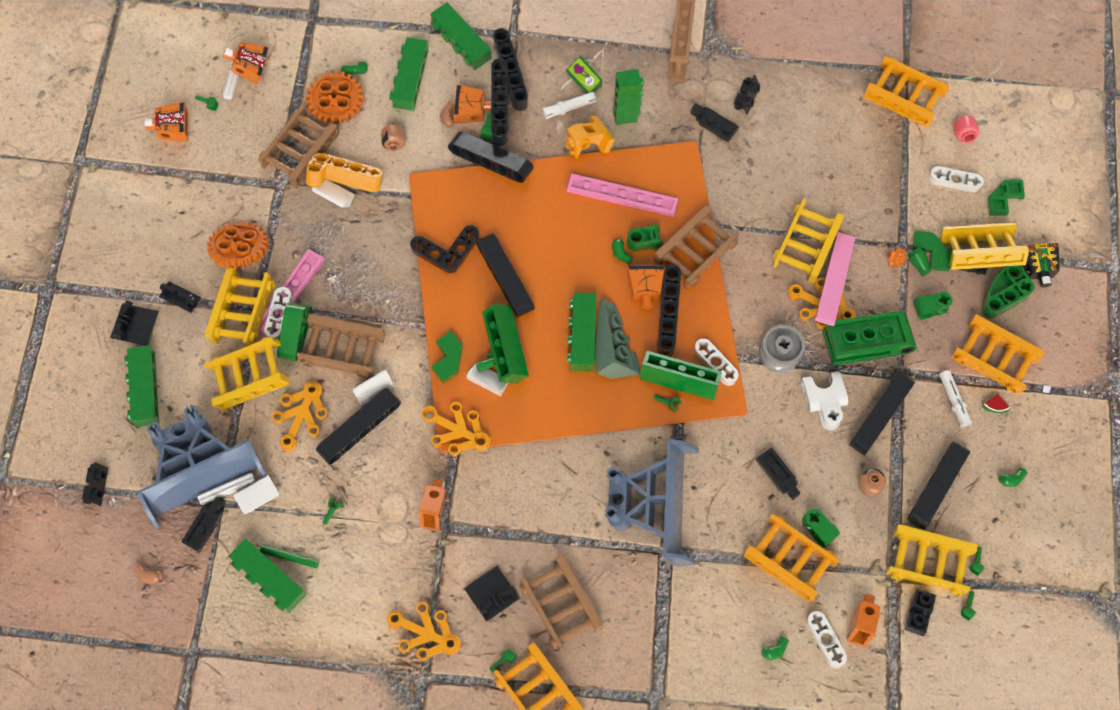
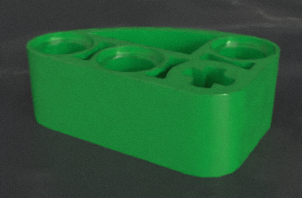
M1020 265L1005 267L993 280L983 300L982 313L985 317L993 319L1025 301L1034 291V283ZM990 305H993L996 310L992 309Z
M295 302L286 304L279 337L281 346H278L277 349L278 358L298 361L297 353L302 352L309 329L307 318L309 314H312V306Z

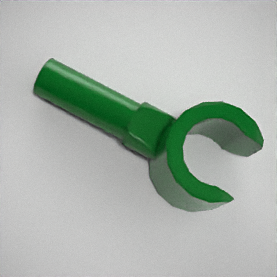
M199 95L195 96L196 100L207 103L206 107L209 110H217L218 102H216L214 97H209L208 99Z
M657 395L654 396V400L668 405L669 409L673 412L679 409L673 406V402L677 404L682 403L679 398L669 400Z
M337 497L328 501L329 510L322 522L327 525L334 511L342 508L344 504L343 501H340L336 506L335 500Z
M977 547L974 562L969 568L970 572L977 576L982 573L985 567L979 563L982 547Z
M973 591L969 592L966 606L960 613L968 621L976 613L971 608L975 594Z
M507 650L499 661L489 669L491 672H494L505 661L511 664L517 655Z

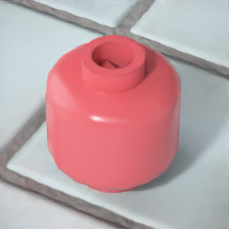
M962 116L953 125L956 138L961 142L970 143L980 133L977 121L972 116Z

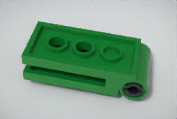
M901 311L836 320L834 326L826 324V329L823 330L832 366L897 356L898 353L906 355L917 350L907 314Z

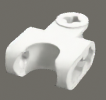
M839 371L831 372L829 377L830 387L826 389L817 387L811 376L803 377L801 388L808 412L818 411L822 427L828 431L836 430L843 419L841 407L848 405V396L841 373Z

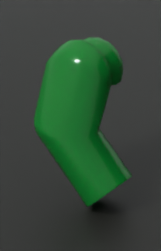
M361 61L358 65H342L341 73L344 71L345 74H365L368 71V64Z
M622 239L614 240L611 246L613 256L629 265L633 256L624 252V242Z
M492 351L487 354L488 359L476 363L478 372L492 368L495 365Z
M1020 467L1014 475L1003 473L999 476L998 480L1006 487H1017L1028 472Z
M780 636L776 646L764 647L762 649V657L770 661L781 658L789 640Z

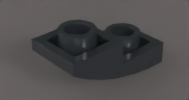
M918 588L915 590L904 630L923 637L926 635L930 615L933 613L936 599L935 594Z

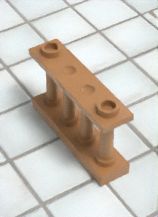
M677 0L667 81L685 83L695 0Z
M303 105L292 113L290 120L267 149L260 153L258 159L261 168L265 169L270 163L288 174L291 186L296 189L306 178V166L312 157L317 153H325L339 135L337 125L332 122L328 127L324 128L307 118ZM303 123L320 133L321 136L317 141H313L297 132L298 126ZM292 136L309 146L310 150L303 155L285 143ZM279 150L299 161L296 168L292 169L274 158Z
M707 205L655 253L654 261L658 265L668 261L671 265H676L680 268L681 274L687 278L684 285L685 289H688L691 285L694 287L700 281V277L726 251L734 249L739 242L738 231L730 237L711 220L712 209ZM701 225H706L725 243L717 249L698 232V228ZM689 237L696 239L712 253L706 261L685 244ZM676 249H681L700 267L691 273L673 257V252Z
M312 314L308 315L307 322L312 329L305 354L297 353V358L302 365L307 367L314 365L353 373L361 378L373 377L375 375L373 368L369 367L375 343L384 342L385 334L383 329ZM322 330L331 333L324 358L313 356L319 333ZM341 334L348 335L349 337L343 362L332 360L338 336ZM359 338L368 341L362 365L350 363L356 341Z
M563 555L556 558L554 569L528 583L523 576L520 578L521 585H519L524 596L528 595L550 634L549 642L554 650L558 649L560 653L564 650L561 643L588 628H593L595 633L603 628L602 622ZM558 575H563L566 580L564 586L537 601L532 590ZM567 593H573L576 598L574 604L549 618L546 617L542 607ZM578 610L579 612L583 610L586 618L582 623L559 636L556 635L551 625Z

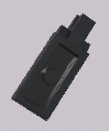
M695 103L691 108L690 114L697 117L696 120L700 126L728 143L739 130V126L708 107L703 108Z
M770 448L756 458L755 461L779 491L783 494L787 493L792 500L799 497L801 493L796 487L798 484L795 480L796 477L773 448Z
M216 497L211 506L207 504L205 508H202L181 542L200 553L223 515L221 510L225 505L224 501Z

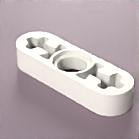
M941 166L934 167L929 174L930 182L935 185L969 192L979 191L984 183L982 176L979 174ZM958 176L961 179V182L955 183L952 181L951 177Z
M280 287L274 292L264 328L267 337H273L277 340L280 337L283 316L275 318L273 314L276 310L284 311L286 304L291 303L293 299L291 291L286 287ZM283 293H286L287 297L283 298V305H281L280 296H283ZM273 322L277 323L276 329L278 332H274V334L271 335L270 330L272 331L274 329L275 325Z
M699 339L694 347L695 354L708 368L722 372L720 381L728 386L735 384L738 379L737 369L709 340ZM700 345H701L702 347H704V346L706 345V346H707L706 351H705V350L700 351V350H699V349H700ZM719 358L722 364L720 366H713L711 359ZM726 373H727V374L732 373V374H733L732 379H731L730 377H729L728 379H726V378H725Z
M820 611L810 613L806 623L826 661L833 668L841 667L845 664L847 655L828 620ZM813 616H815L816 619H821V621L819 622L821 629L824 626L826 627V629L822 630L819 634H817L816 632L819 630L818 625L812 624L811 622L814 619ZM823 634L831 636L832 643L830 645L822 643L821 636ZM834 645H836L837 648L833 649V651L836 655H841V658L839 659L840 663H838V661H833L832 657L834 656L832 650L830 652H827L826 649H830Z

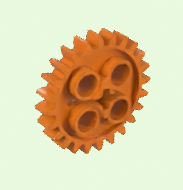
M337 70L334 75L328 71V76L322 73L321 79L315 77L316 83L310 82L311 88H307L308 94L305 95L309 113H312L313 118L318 117L319 122L324 120L327 125L330 121L333 124L339 121V124L342 125V120H345L349 123V117L355 119L354 113L360 114L359 108L364 107L363 102L365 99L361 83H358L357 78L352 79L351 74L346 77L344 71L341 75H338Z
M232 221L230 226L225 223V228L218 227L219 232L213 231V236H209V241L207 242L208 255H210L211 260H214V264L219 263L220 267L226 265L227 269H230L231 266H234L235 270H237L238 266L245 269L247 264L252 267V262L259 263L258 258L264 259V254L268 253V235H266L265 230H262L261 226L257 227L256 223L250 225L249 221L245 224L239 221L238 224H235Z

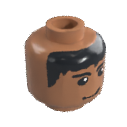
M395 123L385 126L381 131L383 147L390 151L401 149L405 144L404 129Z
M875 468L864 471L858 480L860 491L867 496L880 494L886 485L885 475Z

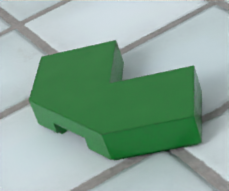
M1004 180L987 198L989 216H1007L1009 214L1007 199H1023L1025 197L1023 180Z
M915 230L912 250L921 247L923 251L931 252L930 268L932 270L948 272L950 270L951 252L934 233Z
M452 331L436 341L437 346L446 357L431 366L442 383L456 375L460 367L463 345Z

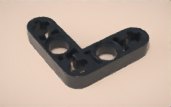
M473 225L466 226L448 251L422 236L414 237L410 242V246L415 255L447 273H454L471 252L476 241L479 240V231ZM472 232H474V237H473V236H470V238L468 239V243H467V242H466V240H467V238H468L467 233L471 234ZM420 243H422L423 248H422V247L416 248V245H415V244H418V245H419ZM462 245L466 250L463 253H457L456 247ZM432 251L440 253L436 259L431 258L429 254ZM453 260L454 266L450 265L447 267V262L450 263Z

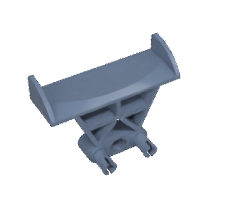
M190 405L192 411H190L188 406L185 408L184 413L188 418L163 430L157 422H152L155 428L152 427L151 423L147 427V431L152 436V443L160 454L156 482L136 493L156 529L160 528L156 516L197 498L199 494L256 469H259L263 477L267 476L249 439L229 448L211 434L212 428L204 415L199 414L197 407L194 405Z
M667 439L666 459L630 476H627L623 471L615 467L607 470L609 499L608 507L605 509L607 513L605 516L608 518L610 525L618 531H625L631 524L663 538V557L673 566L696 565V560L681 555L684 454L699 453V448L688 442ZM666 471L665 495H655L656 475ZM647 480L646 492L637 484ZM632 487H634L646 499L631 510ZM623 497L622 503L616 504L617 500ZM655 504H665L664 532L654 528ZM644 513L645 524L637 520Z

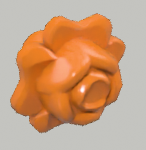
M900 247L893 251L890 250L887 253L889 257L888 266L896 269L906 262V250Z

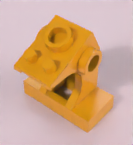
M591 116L588 123L574 124L567 129V145H565V148L570 150V155H573L575 159L578 158L581 150L588 148L591 143H595L602 154L609 153L615 139L597 116Z

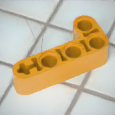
M317 153L306 166V184L310 187H319L326 179L369 192H377L381 189L382 171L372 166L336 156Z

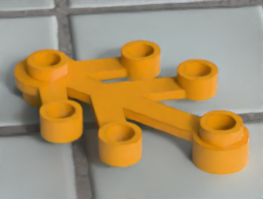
M818 278L815 282V288L819 291L820 296L823 286H819L818 282L824 284V278ZM798 284L791 285L787 291V296L792 301L802 299L817 307L819 306L820 299L804 292L803 288ZM793 289H797L799 293H794ZM843 289L836 320L849 319L844 314L850 315V318L857 317L855 311L847 307L843 297ZM807 308L801 309L799 318L802 321H807L809 318L815 317L818 308L811 310ZM805 312L808 316L804 317L802 313ZM816 321V326L818 329L823 330L826 328V324L820 325L819 322Z
M311 381L306 383L303 390L295 394L282 395L280 402L284 407H289L293 402L301 399L304 400L297 407L284 412L276 411L272 414V420L276 424H281L284 420L296 416L288 434L284 435L280 440V445L286 452H291L296 448L295 436L304 419L308 426L307 432L309 436L316 438L320 435L319 427L315 425L309 410L312 401L316 407L317 418L321 421L328 418V412L320 400L323 390L318 382ZM311 388L316 389L313 393H310L309 390ZM285 398L290 399L288 403L283 402ZM320 412H325L323 417L319 416ZM277 415L282 416L280 420H275V417ZM312 429H317L315 434L310 433ZM290 439V444H284L285 440Z
M453 402L450 406L457 424L437 415V411L433 406H426L422 409V419L426 423L435 422L452 431L443 435L436 434L432 436L431 443L434 447L439 448L445 442L464 437L470 441L449 445L448 452L451 456H458L460 452L472 448L476 451H485L489 448L491 440L489 435L481 430L477 411L472 410L467 414L468 421L473 426L474 433L466 428L462 415V405L459 402ZM459 406L460 409L458 411H454L453 407ZM432 413L433 417L427 418L426 415ZM475 414L477 418L472 420L470 416ZM436 438L441 440L438 444H435L433 441ZM482 439L485 442L483 445H479L477 443L478 440ZM453 447H456L458 449V451L455 453L451 452L450 450Z
M420 602L416 606V611L421 616L424 627L404 619L403 615L398 611L389 613L387 617V622L391 628L398 629L403 627L420 635L411 640H401L398 643V648L402 653H407L410 649L430 641L439 644L429 649L420 648L417 651V658L420 661H426L429 657L442 652L447 655H454L461 648V641L458 636L451 634L446 621L447 615L442 610L437 611L434 617L436 622L440 624L443 636L435 633L428 614L429 607L425 602ZM422 605L426 606L424 612L419 611V607ZM439 614H444L445 618L443 620H438L437 616ZM393 616L399 617L397 622L391 621ZM453 641L454 646L451 648L447 647V642ZM403 643L408 644V648L405 650L401 649ZM420 652H427V656L425 658H420Z

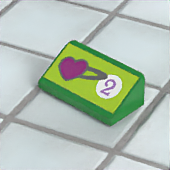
M581 56L566 70V73L586 94L594 93L602 87L601 77Z

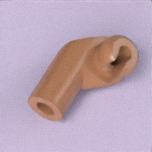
M448 102L440 112L441 123L448 128L454 124V120L451 119V113L454 110L452 102Z
M142 562L133 567L144 583H157L158 580L163 578V573L160 570H146Z

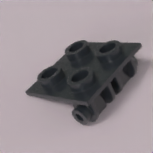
M125 301L121 305L110 338L147 346L159 311L133 306L131 301Z
M498 566L464 588L486 622L520 599L515 588L510 585Z

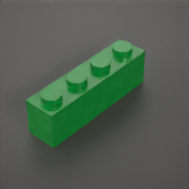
M448 2L430 13V23L433 29L441 33L444 41L452 45L455 53L463 57L467 66H471L476 70L492 59L491 49Z
M407 37L405 44H402V58L398 59V74L394 75L393 84L395 86L394 90L391 89L389 97L392 100L393 108L415 110L429 51L428 40Z
M638 69L616 72L613 102L616 125L637 122L638 115H641L640 106H642L641 96H643L642 87H644L643 76L639 75Z
M574 292L573 299L569 300V310L573 311V317H569L568 328H572V335H568V346H571V353H567V364H571V371L594 372L597 293Z
M493 304L482 311L499 382L518 383L528 377L529 374L512 308L508 305Z
M150 345L127 348V355L124 359L125 365L128 367V373L125 375L126 383L129 385V391L126 393L127 401L130 403V410L127 411L128 420L135 427L148 426L150 423L153 425L152 422L159 423L155 351Z
M647 351L639 379L714 401L722 372Z
M246 538L229 555V558L232 560L230 564L238 572L242 569L247 574L245 578L252 585L255 583L260 585L259 591L267 598L272 596L276 600L273 604L282 612L286 609L290 613L307 595Z

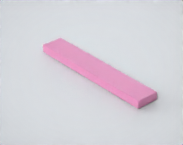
M571 173L567 186V192L670 217H674L679 199Z
M837 232L815 318L817 322L831 326L835 324L855 242V237Z
M310 249L306 251L282 286L291 291L292 302L295 303L325 261L323 256ZM283 293V296H280L281 305H283V298L287 297L286 293ZM271 304L264 313L257 342L267 337L264 328ZM276 310L273 316L280 318L283 316L284 311ZM273 322L274 325H275V326H274V329H273L272 331L270 330L271 335H273L274 332L277 331V329H276V324H277V323H275V322Z

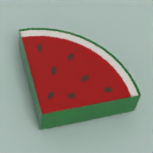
M999 394L982 406L988 412L1000 414L1011 409Z

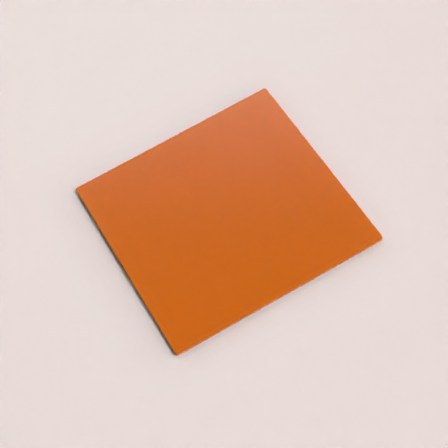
M696 141L611 150L606 154H602V152L579 154L577 159L573 155L532 159L529 161L533 164L534 169L523 183L511 180L482 166L417 172L409 175L415 236H422L448 251L466 226L473 225L478 228L479 239L494 233L535 307V310L518 318L513 312L529 376L518 383H509L500 397L467 380L466 376L477 362L488 359L487 354L492 351L482 311L493 304L510 306L482 257L477 244H475L459 269L454 273H447L418 256L433 402L437 415L457 424L450 406L453 402H459L462 405V415L466 428L474 433L472 423L468 421L467 414L472 410L477 411L481 430L490 437L491 444L489 447L745 416L747 414L746 400L719 259L700 277V281L694 287L691 285L688 289H685L684 285L687 278L681 274L676 345L671 356L675 359L707 367L694 352L695 344L699 339L709 340L737 369L738 379L731 386L725 385L720 381L714 401L640 380V374L610 379L597 373L595 357L594 372L571 371V364H567V353H571V346H568V335H572V328H568L569 317H573V311L569 310V300L573 299L574 292L597 293L595 346L599 303L601 299L615 304L624 324L621 328L624 334L629 336L631 342L628 345L631 352H635L637 355L640 373L646 352L657 353L661 293L659 300H652L653 307L651 309H642L641 300L632 299L627 275L628 264L613 256L611 246L614 240H623L624 252L633 256L629 265H658L654 261V257L661 247L631 251L626 246L629 231L634 228L658 225L660 227V238L665 244L705 205L709 206L700 152ZM571 173L679 198L675 215L670 217L567 192V186ZM701 225L698 228V232L717 248L715 233L706 225ZM472 232L471 234L467 233V235H468V238H467V240H466L467 243H468V239L470 238V236H473V237H474V232ZM689 237L686 240L685 244L703 260L706 261L712 255L693 237ZM633 238V239H632L634 242H638V241H639V240L636 239V238ZM420 243L419 245L416 244L417 248H423L422 243ZM459 245L455 250L457 253H463L466 248ZM676 249L673 252V257L691 273L700 267L681 249ZM432 251L429 254L433 259L438 258L440 255L438 251ZM453 260L450 263L447 262V267L450 265L454 266ZM664 261L660 265H664L665 270L671 264L668 261ZM673 274L667 275L669 278H676ZM671 291L666 292V294L669 296L675 295ZM671 309L665 310L666 313H673ZM668 326L663 327L665 331L672 330V328ZM452 331L463 345L460 367L456 375L442 383L431 366L446 357L437 346L436 341ZM668 344L662 345L664 349L671 348ZM700 345V349H699V350H700V351H702V350H705V351H706L707 346L705 345L704 347H702V346ZM719 358L711 359L713 366H720L722 364ZM495 365L492 368H489L490 370L497 373ZM726 373L725 378L728 379L730 377L732 379L733 374ZM657 395L669 400L679 398L682 403L677 404L673 402V406L679 408L673 412L669 409L668 405L654 400V396ZM459 406L453 407L454 411H458L460 409ZM475 414L470 416L472 420L477 418ZM436 423L438 435L452 432ZM462 437L445 442L439 447V451L447 453L450 444H461L470 440ZM480 439L477 443L483 445L485 441ZM453 447L450 451L455 452L458 451V449L456 447Z

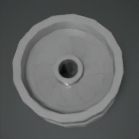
M778 325L772 327L765 334L759 349L762 364L768 370L775 373L792 371L798 365L803 355L805 341L802 334L791 326Z

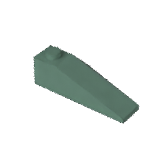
M601 299L595 346L597 373L610 379L637 376L640 374L638 358L635 352H631L628 345L631 341L621 328L624 324L615 304Z

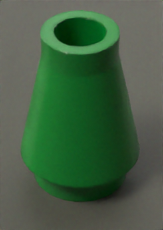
M920 247L908 254V260L920 272L921 276L932 272L925 250L923 251Z

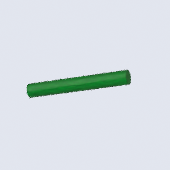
M263 544L260 547V552L316 569L319 566V561Z

